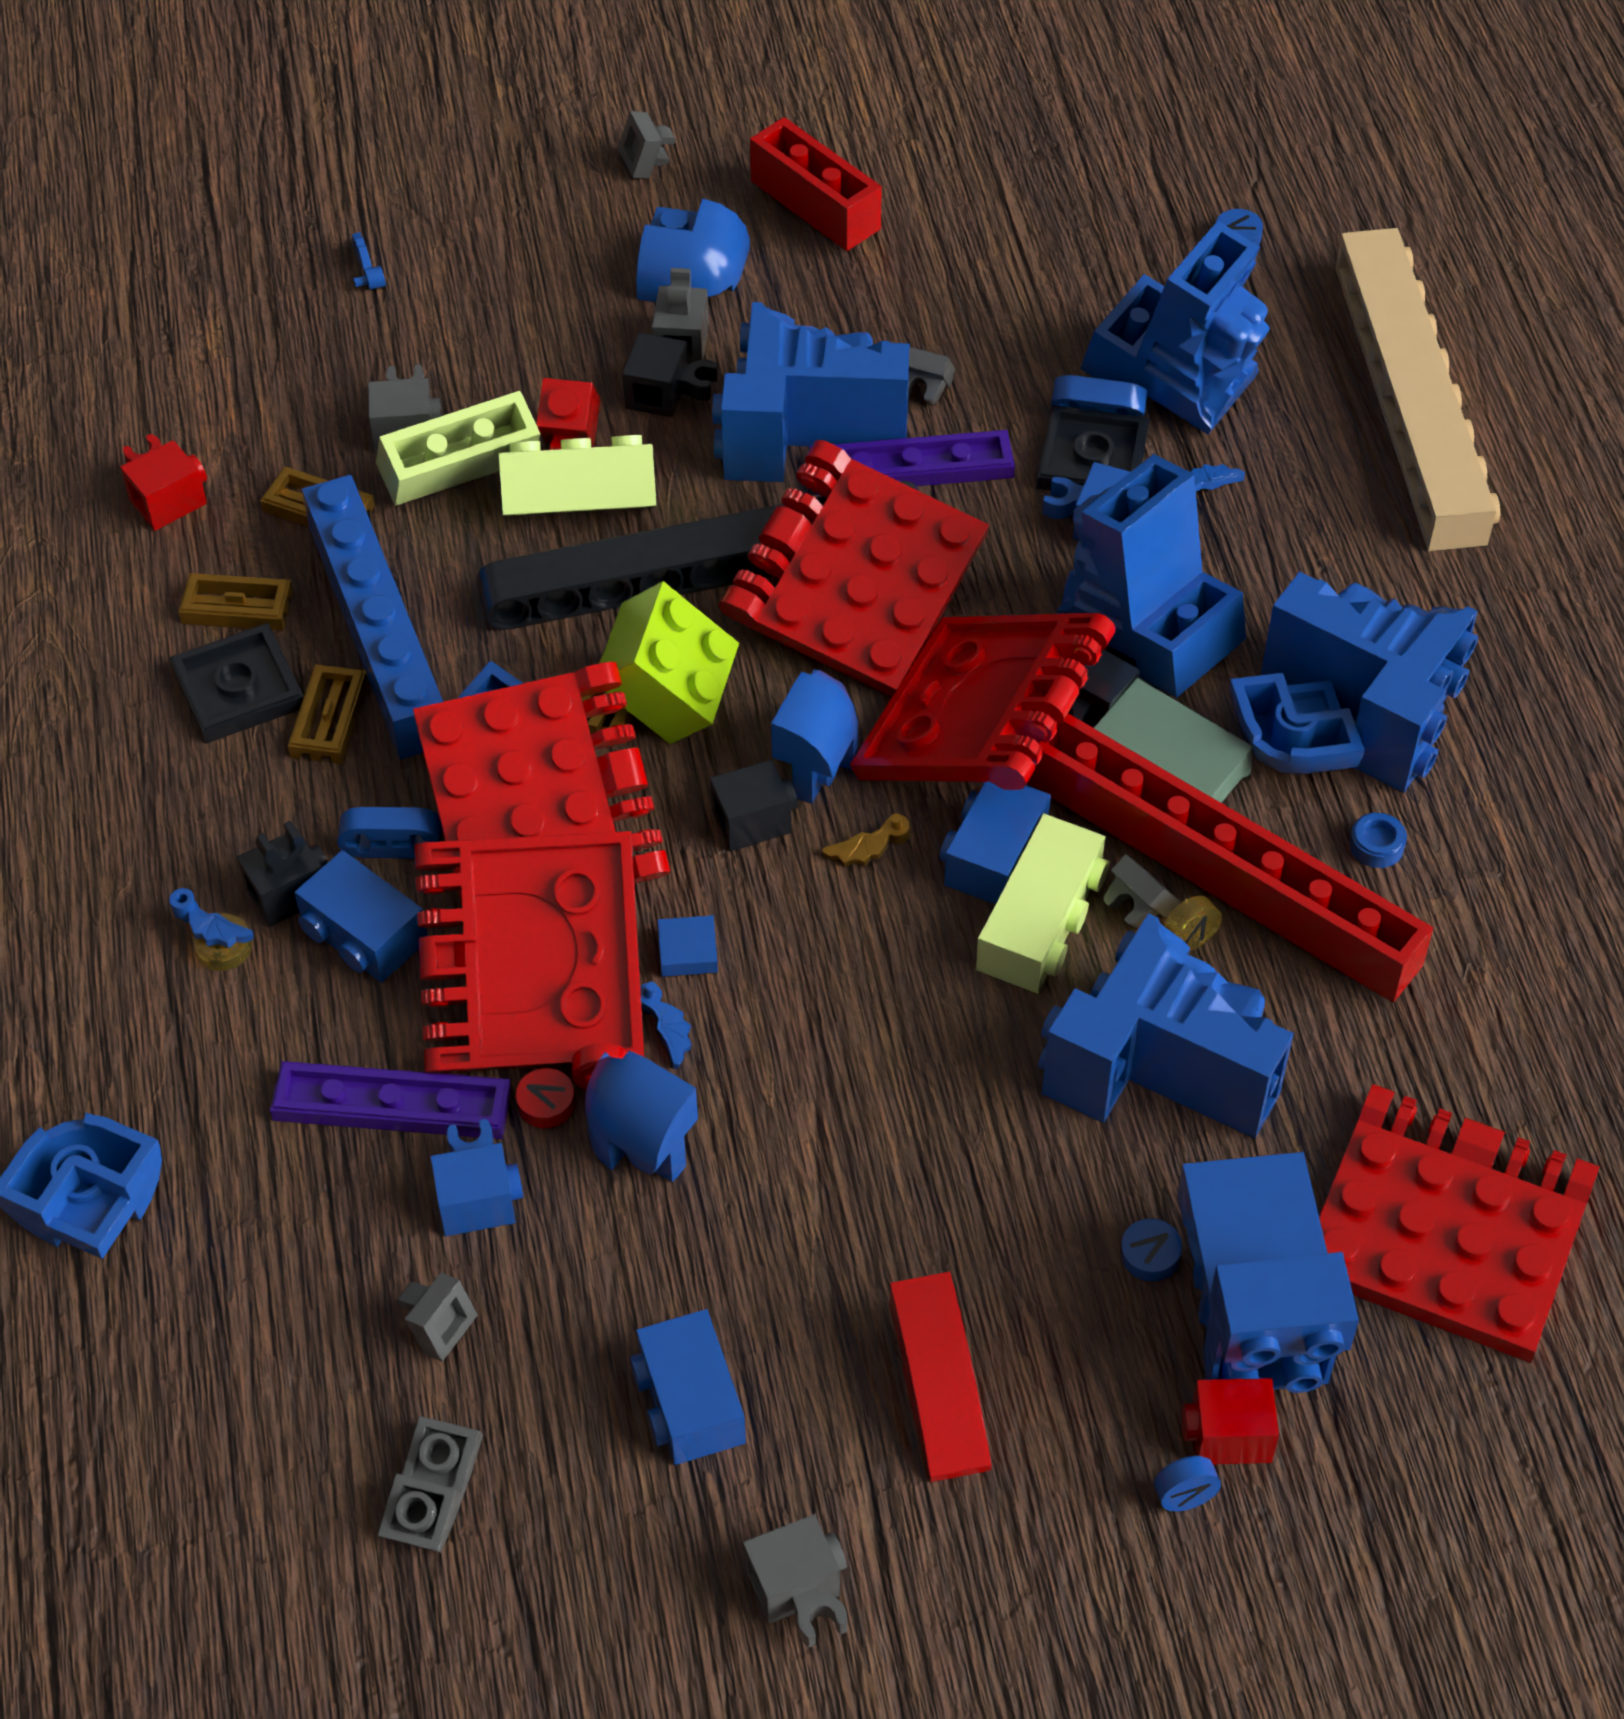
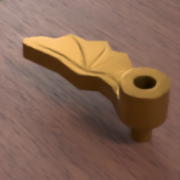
M894 813L885 821L880 829L871 834L861 832L847 841L824 847L822 850L823 856L829 860H839L844 867L854 863L866 866L871 859H880L887 849L889 841L893 844H903L910 838L909 821L905 816Z

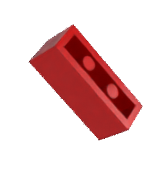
M783 117L750 138L751 182L845 251H849L881 229L882 186L790 120Z

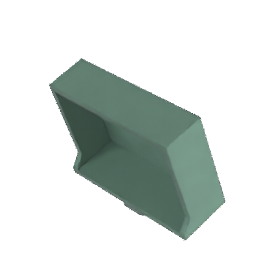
M1139 678L1132 683L1094 727V729L1221 803L1238 782L1251 773L1253 747Z

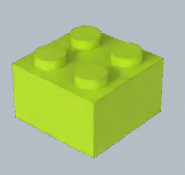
M662 581L621 604L600 663L616 662L622 685L604 693L624 692L627 705L623 708L668 743L672 744L713 724L739 642Z

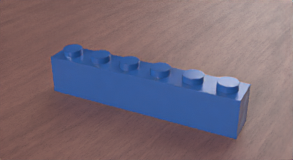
M347 475L302 488L310 531L363 667L367 672L368 680L399 759L423 753L413 709L440 703L443 700L352 475Z

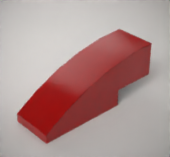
M950 1271L890 1283L889 1307L903 1359L902 1372L930 1483L991 1471L992 1464L976 1379Z

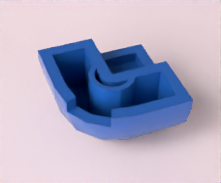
M703 198L698 212L657 207L651 225H645L641 238L636 276L637 300L656 302L659 286H671V268L691 269V288L707 289L708 297L718 295L726 289L733 292L741 279L750 249V239L745 224L736 213L722 204Z
M813 669L812 674L800 673L771 723L772 758L792 764V785L796 797L813 804L822 785L829 787L832 784L839 766L852 770L850 763L858 752V720L855 707L843 683Z
M1283 673L1230 680V700L1243 739L1253 747V754L1257 760L1276 771L1298 775L1349 769L1359 766L1365 750L1350 708L1341 709L1331 680L1287 685Z
M630 1050L622 1059L611 1057L605 1052L598 1060L586 1087L585 1097L588 1138L596 1157L612 1170L626 1154L631 1163L642 1172L647 1174H654L656 1172L673 1183L686 1167L684 1136L698 1120L696 1088L647 1058Z
M85 1113L84 1119L66 1121L47 1131L39 1127L22 1145L0 1177V1207L18 1224L44 1241L56 1247L63 1241L103 1259L130 1217L140 1221L152 1200L161 1170L162 1156L160 1144L157 1139L112 1119Z

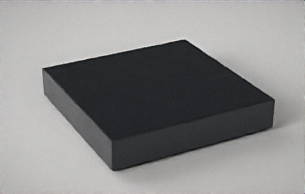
M1051 405L1036 489L1051 491L1053 477H1064L1084 486L1094 462L1130 472L1143 463L1150 418Z
M269 623L169 657L172 671L206 744L299 711L304 699L303 693Z

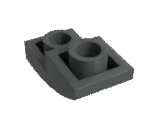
M419 1416L402 1475L396 1473L378 1533L379 1537L441 1553L456 1518L483 1437L479 1430Z

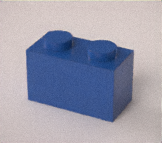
M984 782L980 791L973 789L964 804L961 816L963 822L958 832L951 829L947 833L940 850L939 860L945 862L944 885L996 905L1043 813L1049 815L1051 794L1029 786H1025L1022 790H1003L991 782Z
M343 850L294 892L300 913L298 922L303 931L312 940L318 943L326 941L338 950L343 961L351 969L358 973L365 970L381 983L419 950L418 939L428 936L427 928L418 926L417 913L423 911V908Z
M708 1309L637 1329L639 1353L629 1356L632 1373L639 1392L650 1389L655 1408L647 1410L652 1435L657 1447L668 1444L674 1465L746 1444L745 1416Z

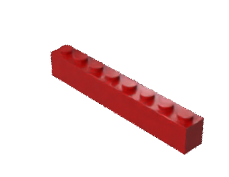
M1068 713L1064 721L1057 725L1056 729L1058 731L1053 740L1051 739L1050 742L1046 741L1045 743L1041 741L1039 743L1040 746H1043V757L1039 764L1035 766V770L1027 783L1028 785L1051 794L1053 800L1392 1003L1396 1001L1423 967L1434 927Z

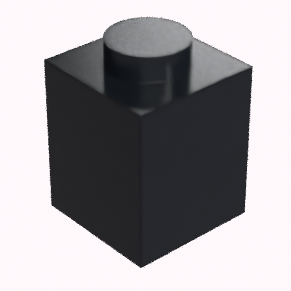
M772 759L710 778L712 812L730 852L792 833L791 810L798 808L796 793L788 777L780 778Z

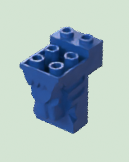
M1217 221L1169 276L1165 286L1145 274L1137 281L1094 331L1080 369L1094 378L1128 382L1142 386L1147 390L1149 398L1209 435L1254 380L1259 371L1258 363L1252 358L1258 352L1256 348L1270 330L1268 324L1264 321L1268 309L1261 300L1243 286L1256 265L1255 258L1260 247Z
M752 302L750 322H741L740 352L747 353V358L737 359L736 373H725L723 394L714 393L712 422L713 424L722 425V429H715L714 459H723L724 480L784 482L787 446L810 447L816 440H824L831 444L903 439L907 437L910 344L880 341L873 345L872 337L868 332L835 335L827 327L819 330L813 326L795 325V320L786 314L773 311L765 307L762 302Z
M1153 454L1113 487L1105 489L1099 495H1092L1074 509L1073 525L1079 538L1073 557L1075 569L1069 572L1064 587L1062 604L1057 609V614L1100 613L1107 616L1116 628L1108 646L1135 660L1136 668L1140 669V678L1177 698L1246 640L1243 592L1202 571L1195 476L1193 473Z
M1299 571L1273 605L1261 674L1283 673L1287 685L1331 680L1341 709L1350 708L1365 750L1359 766L1354 768L1404 793L1417 775L1422 778L1426 777L1437 758L1439 750L1432 745L1440 736L1447 721V715L1443 714L1445 706L1443 702L1447 696L1455 699L1468 678L1469 670L1463 666L1470 658L1478 641V635L1472 633L1478 611L1471 607L1454 609L1443 606L1433 607L1428 612L1413 604L1400 606L1395 598L1386 601L1368 587L1358 583L1350 584L1337 594L1327 582L1321 579L1316 580Z
M1148 913L1137 932L1128 930L1122 938L1115 955V961L1118 963L1112 973L1102 972L1096 980L1090 995L1075 988L1063 1008L1055 1005L1049 1012L1041 1032V1037L1047 1039V1044L1038 1062V1068L1044 1070L1041 1094L1104 1123L1130 1080L1256 1139L1280 1096L1294 1033L1273 1024L1272 1020L1262 1017L1265 999L1259 989L1227 982L1207 962L1188 955L1190 947L1180 937L1161 925L1158 917Z
M1304 1152L1183 1164L1177 1195L1182 1223L1187 1228L1188 1243L1195 1262L1193 1270L1194 1288L1202 1291L1198 1318L1199 1324L1207 1327L1203 1347L1205 1380L1272 1378L1274 1389L1286 1388L1289 1392L1293 1393L1309 1392L1317 1389L1322 1384H1328L1336 1356L1343 1351L1351 1349L1359 1318L1343 1252L1327 1253Z

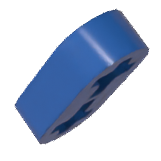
M1063 375L1056 377L1054 380L1051 405L1144 417L1148 392L1142 386L1133 383Z
M355 807L344 811L340 817L337 844L341 850L354 857L415 859L414 845L442 841L443 831L439 815L426 808Z

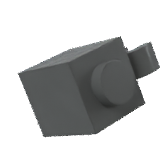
M671 268V286H659L652 335L686 341L687 362L691 364L704 358L709 326L707 289L691 288V269Z
M420 364L414 365V375L409 379L397 378L395 366H389L386 370L387 381L368 382L369 422L375 453L378 450L380 436L442 416L441 399L431 398L429 380L424 378L423 368Z
M815 1514L743 1542L744 1568L768 1624L796 1614L798 1633L802 1642L807 1647L816 1645V1634L811 1622L819 1616L831 1618L840 1635L847 1632L846 1609L841 1601L835 1598L840 1596V1571L847 1568L846 1559L835 1533L830 1532L824 1535Z

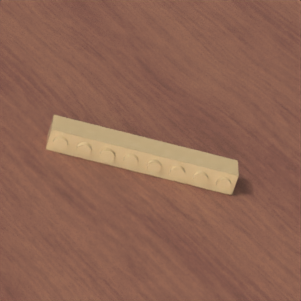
M1398 228L1341 233L1335 269L1427 550L1437 551L1488 545L1493 524H1497L1500 519L1499 499L1496 493H1490L1486 482L1487 466L1483 456H1477L1474 448L1472 422L1470 419H1464L1461 410L1462 398L1460 387L1457 383L1452 384L1448 353L1445 348L1440 349L1436 339L1437 324L1435 316L1427 313L1423 282L1416 280L1413 273L1412 250L1410 247H1404Z

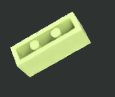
M517 391L380 436L376 465L394 505L397 506L500 471L499 453L510 452L509 443L539 441L540 432L521 391Z
M642 435L611 437L612 446L592 448L591 438L560 440L561 449L541 451L540 441L509 443L510 452L499 453L503 515L657 507L653 445H642Z
M1043 813L978 937L977 971L1035 993H1039L1048 974L1057 976L1067 953L1068 945L1064 944L1069 932L1078 934L1085 921L1089 903L1085 900L1090 890L1099 892L1106 879L1110 861L1103 859L1104 835Z

